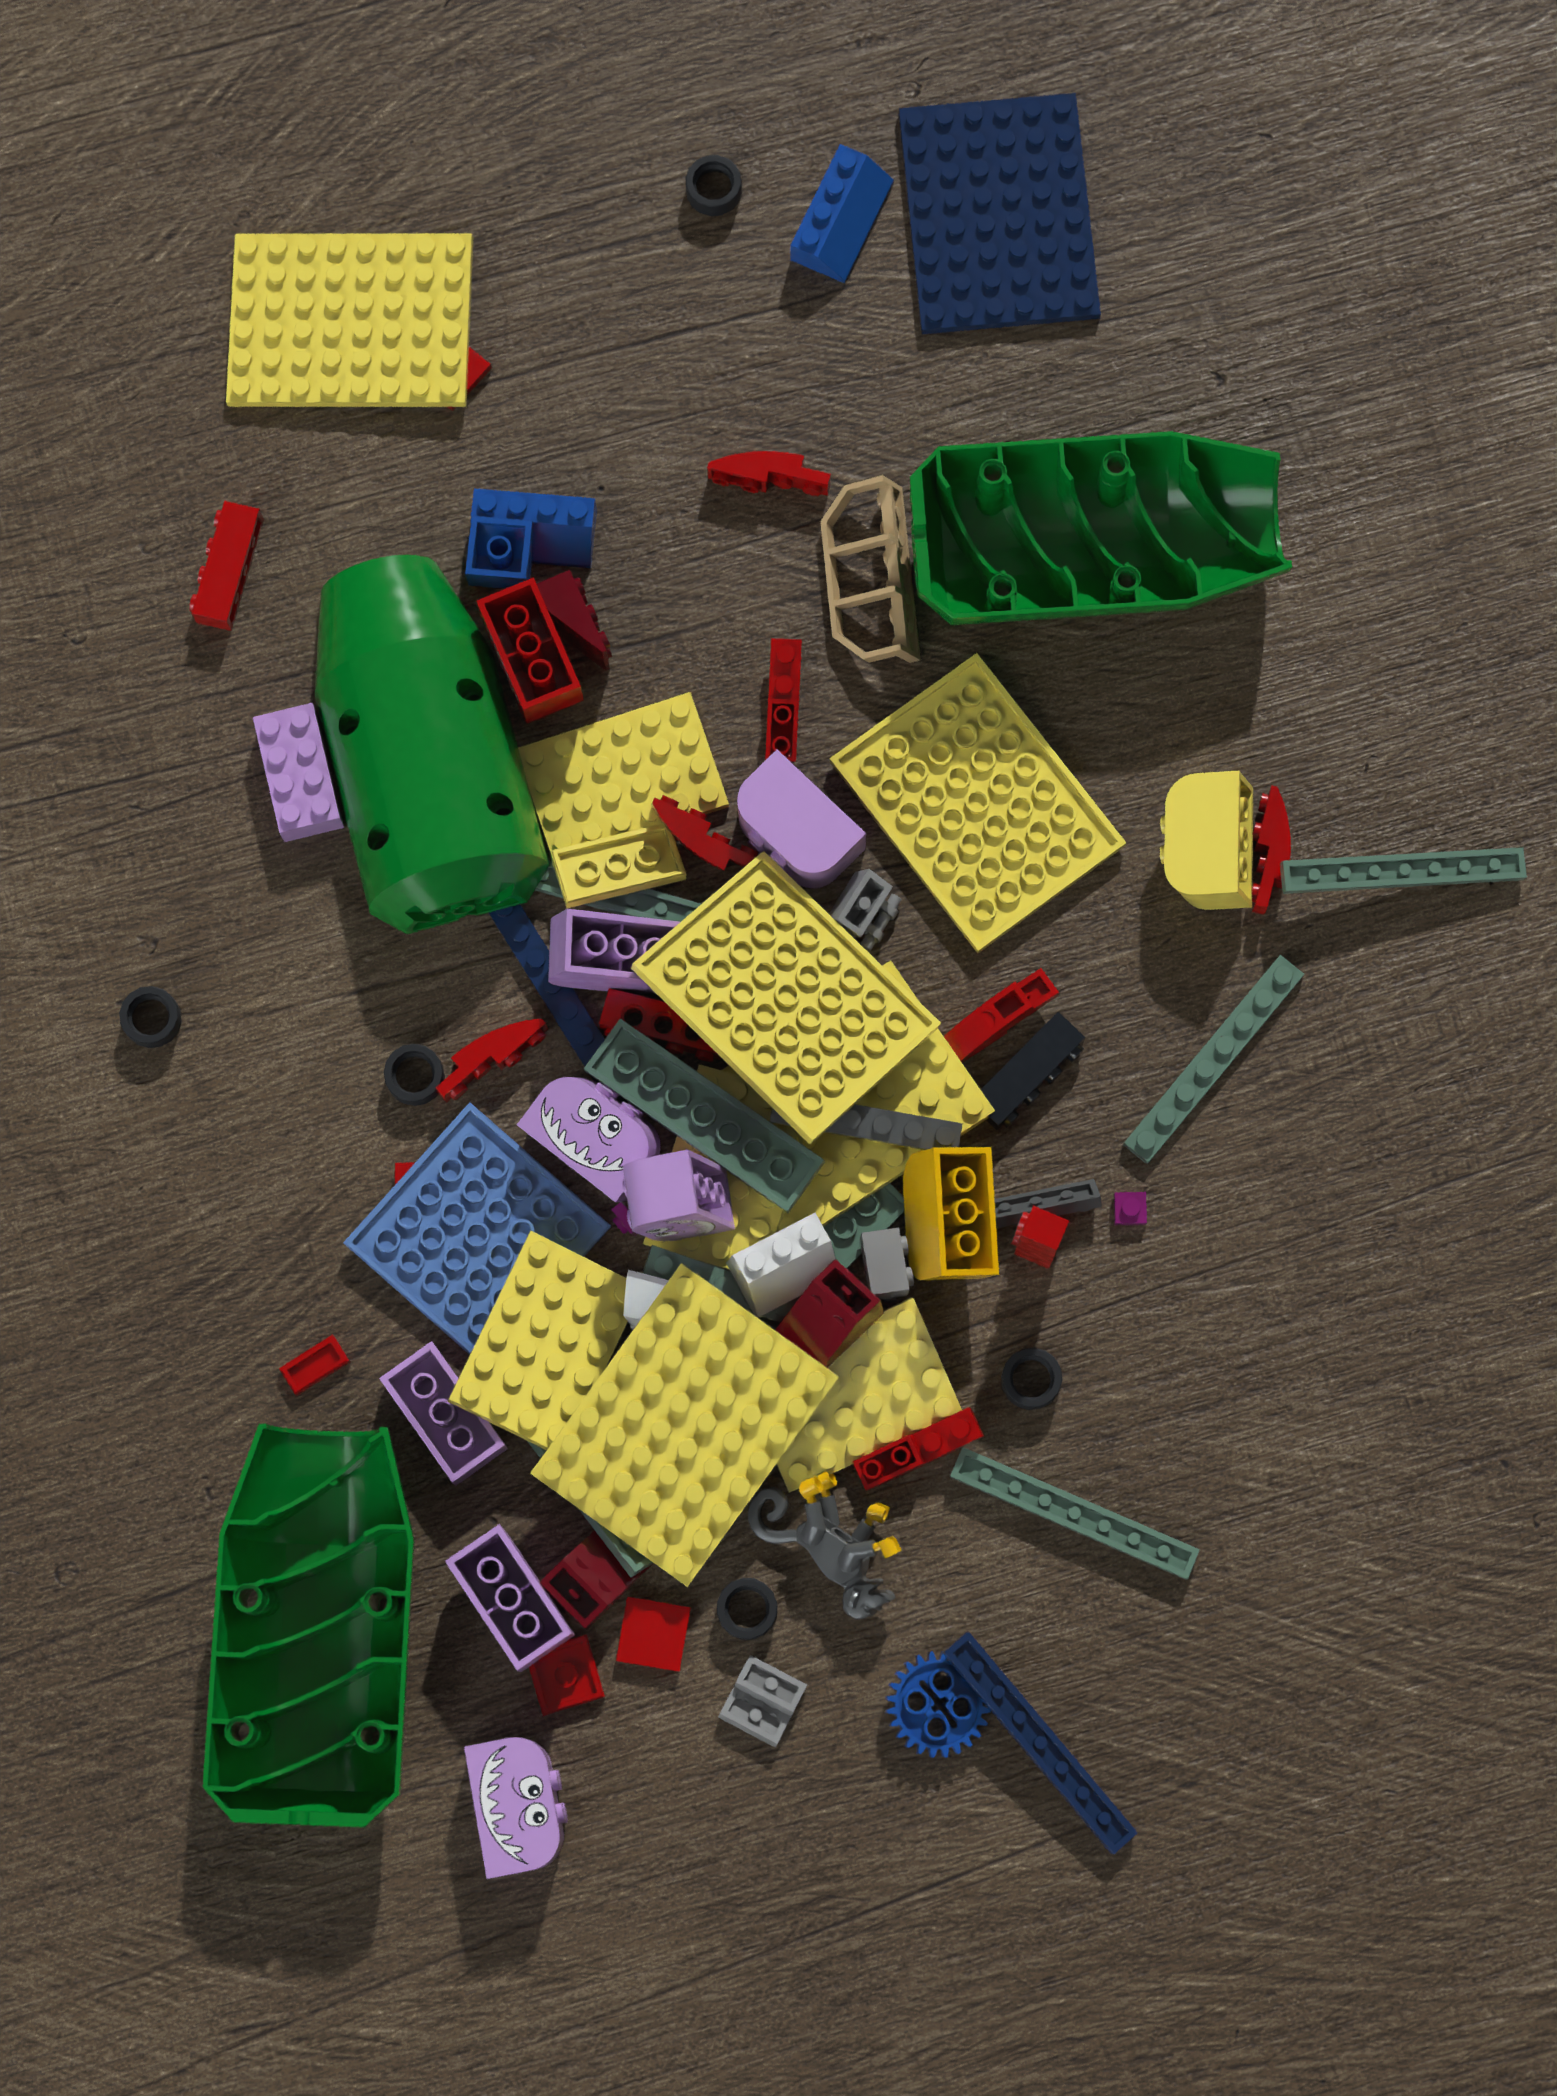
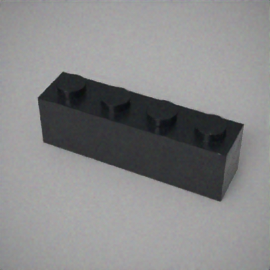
M1057 1012L981 1089L995 1112L988 1116L986 1121L996 1130L1002 1125L1008 1128L1019 1116L1016 1111L1024 1103L1030 1106L1039 1097L1041 1092L1038 1088L1045 1081L1049 1084L1054 1082L1063 1072L1060 1066L1067 1059L1073 1062L1084 1051L1081 1045L1084 1043L1085 1036L1061 1013Z

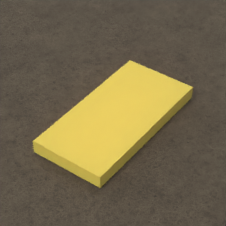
M664 824L550 850V857L566 908L686 880L687 874L675 838Z

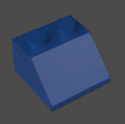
M472 516L465 570L468 586L506 589L530 579L533 521Z

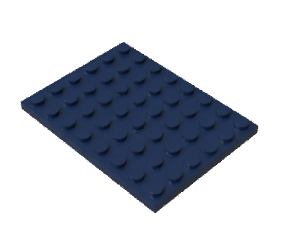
M1076 93L899 108L921 334L1100 319L1101 311Z

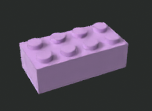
M313 702L253 717L277 825L284 842L344 828L319 717Z
M432 1341L379 1378L455 1486L508 1449L490 1422L447 1402L458 1377Z

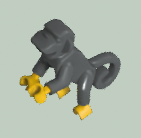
M824 1472L800 1484L799 1491L803 1498L807 1499V1504H804L807 1521L800 1524L797 1529L778 1531L770 1529L765 1525L761 1516L762 1507L767 1500H772L775 1503V1508L767 1513V1519L771 1522L777 1521L787 1513L788 1497L781 1489L776 1487L760 1490L753 1497L748 1509V1521L752 1531L765 1542L773 1544L797 1542L806 1548L824 1575L829 1580L844 1587L843 1610L848 1616L854 1619L871 1617L877 1611L882 1610V1606L885 1603L896 1598L895 1594L890 1590H877V1587L884 1582L883 1579H868L866 1577L869 1559L872 1556H876L878 1550L881 1549L885 1559L901 1551L897 1539L893 1536L879 1542L874 1540L867 1541L875 1529L874 1521L882 1524L886 1521L890 1510L888 1506L881 1503L869 1506L866 1512V1520L862 1519L852 1536H850L838 1527L840 1520L835 1495H831L829 1489L837 1485L834 1473L829 1475L828 1472ZM821 1493L822 1497L819 1498V1501H816L815 1495Z

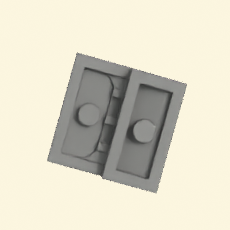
M750 1655L718 1718L776 1748L807 1684Z

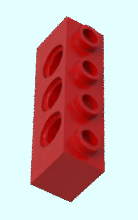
M611 988L608 989L599 1022L600 1029L605 1031L604 1035L608 1036L620 1019L626 1021L628 1015L637 1013L643 1017L642 1022L632 1027L656 1044L665 1046V1050L678 1055H682L683 1051L694 1053L696 1059L705 1062H713L714 1059L721 1060V1057L702 1038L698 1041H690L686 1038V1033L692 1028L666 1002ZM661 1021H669L673 1025L672 1030L666 1034L657 1032L655 1028Z

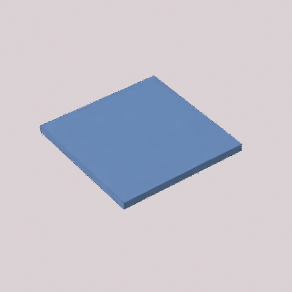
M469 1102L343 1244L470 1355L530 1231L585 1257L611 1228V1225Z

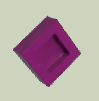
M1114 1192L1115 1225L1147 1224L1146 1192Z
M620 1202L611 1209L616 1215L612 1221L623 1234L629 1231L633 1236L638 1235L632 1231L628 1224L627 1211L629 1209Z

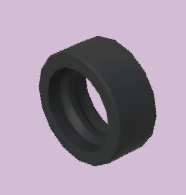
M708 155L696 160L689 167L685 178L686 194L691 206L699 213L708 216H721L732 211L739 203L742 195L741 174L731 160L719 155ZM708 172H720L729 177L731 189L723 198L715 200L706 199L699 195L696 190L697 180L701 175Z
M154 986L140 987L131 992L122 1002L119 1012L120 1025L125 1034L137 1045L146 1048L162 1047L171 1042L179 1032L182 1022L181 1010L175 999L164 989ZM154 999L166 1006L169 1014L167 1025L157 1034H142L133 1024L132 1016L134 1009L141 1002Z
M419 1044L403 1045L393 1051L386 1060L383 1072L385 1084L393 1097L403 1104L412 1106L423 1105L436 1098L438 1092L435 1087L445 1079L443 1065L436 1053L428 1047ZM407 1058H423L432 1068L433 1076L431 1083L421 1092H407L397 1083V1068Z
M1035 1347L1021 1349L1012 1354L1004 1365L1001 1375L1002 1390L1008 1400L1017 1407L1027 1410L1041 1409L1050 1404L1060 1391L1062 1384L1061 1367L1055 1357L1045 1350ZM1029 1360L1041 1362L1046 1366L1051 1380L1049 1388L1044 1394L1032 1398L1023 1396L1016 1390L1013 1384L1014 1370L1019 1364Z
M740 1578L730 1582L721 1591L717 1601V1616L721 1626L731 1636L740 1640H754L764 1636L773 1627L777 1618V1601L773 1591L764 1582L754 1578ZM742 1590H752L759 1593L766 1604V1614L763 1621L752 1628L737 1626L731 1620L728 1613V1605L731 1598Z

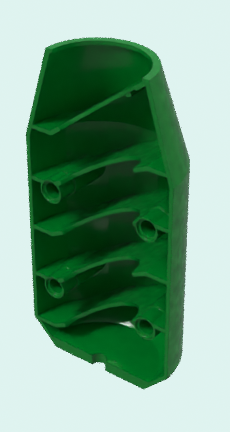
M1173 431L938 446L910 476L911 535L917 595L950 625L1187 610L1291 571L1292 561L1284 558L1280 539L1278 519L1280 453Z
M419 555L386 556L356 564L339 572L324 584L320 595L315 699L369 913L405 934H411L456 922L464 916H478L527 903L550 865L490 646L438 564L430 558Z
M258 1424L219 1533L203 1788L232 1822L366 1827L401 1795L415 1540L388 1427H379L378 1430L340 1432L301 1430ZM253 1591H256L258 1595L257 1603L249 1607L248 1597ZM386 1596L387 1606L384 1610L380 1611V1601ZM246 1723L249 1727V1735L242 1741L239 1730ZM375 1728H377L380 1732V1738L374 1745L372 1735Z

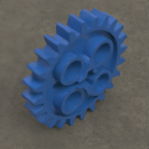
M933 1651L927 1654V1661H924L920 1655H916V1666H913L908 1661L904 1662L907 1672L904 1674L896 1671L894 1674L900 1680L899 1683L888 1684L895 1691V1694L885 1696V1699L893 1702L894 1706L885 1710V1713L895 1714V1719L889 1723V1726H899L901 1728L895 1737L901 1738L906 1735L908 1737L905 1743L906 1748L917 1743V1754H922L927 1747L929 1757L933 1758L937 1753V1749H940L943 1757H948L950 1747L956 1754L961 1753L960 1743L971 1747L972 1743L969 1736L972 1735L979 1738L982 1736L976 1729L977 1725L987 1726L988 1724L981 1718V1713L991 1712L989 1708L982 1706L983 1701L953 1665L947 1661V1658L942 1653L944 1651H941L938 1660H936ZM938 1672H943L948 1678V1685L942 1691L937 1690L933 1685V1677ZM921 1680L926 1683L931 1694L936 1699H944L941 1706L956 1722V1728L950 1726L945 1715L940 1710L933 1711L931 1709L934 1701L919 1685ZM913 1692L919 1693L923 1698V1705L917 1711L910 1709L907 1703L908 1696ZM958 1698H963L968 1704L967 1713L962 1717L957 1716L953 1711V1703ZM933 1718L939 1719L943 1724L942 1733L937 1737L930 1735L927 1728L929 1721Z

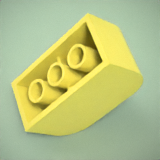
M1240 771L1194 773L1182 777L1170 788L1165 801V815H1162L1160 820L1161 832L1165 834V845L1160 847V860L1164 864L1167 880L1187 902L1199 909L1252 908V785Z

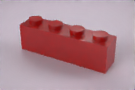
M224 501L222 510H217L214 519V527H216L214 538L210 537L206 546L207 562L205 566L200 567L198 573V583L200 586L197 594L192 595L189 605V611L192 612L191 614L196 623L232 631L264 520L259 508Z
M1033 1205L1030 1214L1025 1211L1023 1212L1011 1243L1017 1246L1014 1255L1049 1269L1069 1220Z

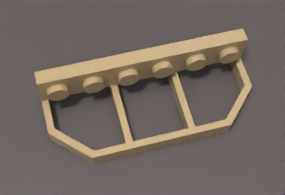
M883 475L844 485L820 521L832 637L869 663L898 656L909 663L920 661L902 487ZM879 488L877 502L882 512L883 522L880 523L882 535L835 547L833 526L854 494ZM885 546L883 560L888 569L889 578L886 581V587L840 599L836 558ZM891 598L892 608L889 610V617L894 626L895 635L892 639V646L865 652L844 636L841 610Z

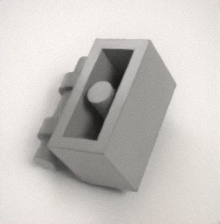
M865 869L853 874L829 915L854 939L861 938L864 934L865 937L860 945L870 952L875 943H880L884 936L883 930L888 922L894 920L898 914L897 908L902 899L895 894H891L888 901H886L885 899L893 886L870 869ZM877 911H878V912H879V915H878V917L876 918V920L874 921V923L872 924L871 921H872V919L874 918V916L876 915V913H877Z
M899 1228L861 1233L859 1241L867 1288L880 1300L884 1299V1303H892L897 1301V1297L907 1296L910 1290L909 1286H914L912 1268L905 1265L904 1255L909 1254L906 1236H900Z

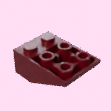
M568 570L537 583L558 635L605 671L609 670L608 659L612 657L609 649L611 646L605 632H598L600 631L597 623L598 617L592 604L587 605L586 591L580 578L574 579L571 571Z
M835 1259L810 1283L775 1331L828 1368L884 1312L881 1300Z
M594 1530L563 1558L540 1583L588 1630L653 1564L631 1578Z

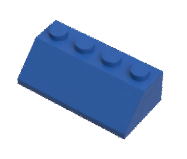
M840 144L790 245V260L845 283L894 183V179L869 156Z
M474 488L471 518L472 516L533 521L532 563L591 568L597 517L595 498Z

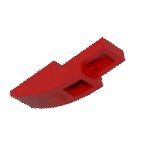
M753 451L738 453L713 460L707 466L708 479H712L715 484L721 486H729V484L741 486L743 490L750 493L767 492L769 482H773L775 486L782 489L794 487L802 489L804 493L811 496H820V494L828 496L831 485V474L804 468V455L788 452Z
M771 638L765 760L778 750L790 762H796L801 678V639Z
M1271 785L1268 794L1262 793L1258 806V811L1263 812L1261 823L1255 822L1253 827V841H1256L1254 851L1266 854H1260L1256 872L1261 873L1259 884L1253 883L1252 902H1254L1252 912L1262 915L1265 914L1268 908L1272 887L1282 889L1280 863L1290 860L1291 855L1288 815L1280 791L1274 785Z
M662 795L660 800L657 798L653 799L651 805L669 832L689 851L708 864L724 871L728 861L745 867L758 856L759 852L744 845L741 846L740 850L730 846V839L714 832L712 837L706 835L711 825L710 822L705 821L707 818L706 814L690 808L689 813L677 808L679 802Z
M1040 968L1019 983L1013 982L990 998L946 1033L944 1038L963 1063L1006 1035L1008 1029L1058 997L1059 991L1043 969Z
M542 1018L525 1020L498 1028L474 1040L451 1057L457 1069L435 1087L438 1094L446 1103L451 1098L457 1100L467 1091L468 1087L466 1085L475 1077L477 1080L481 1079L490 1071V1064L492 1062L501 1070L506 1066L509 1068L513 1067L522 1059L523 1055L521 1053L530 1045L535 1047L546 1037L545 1032L548 1030L546 1022Z
M968 1407L916 1433L909 1434L853 1461V1464L865 1491H868L955 1452L959 1448L984 1437V1434L971 1407Z

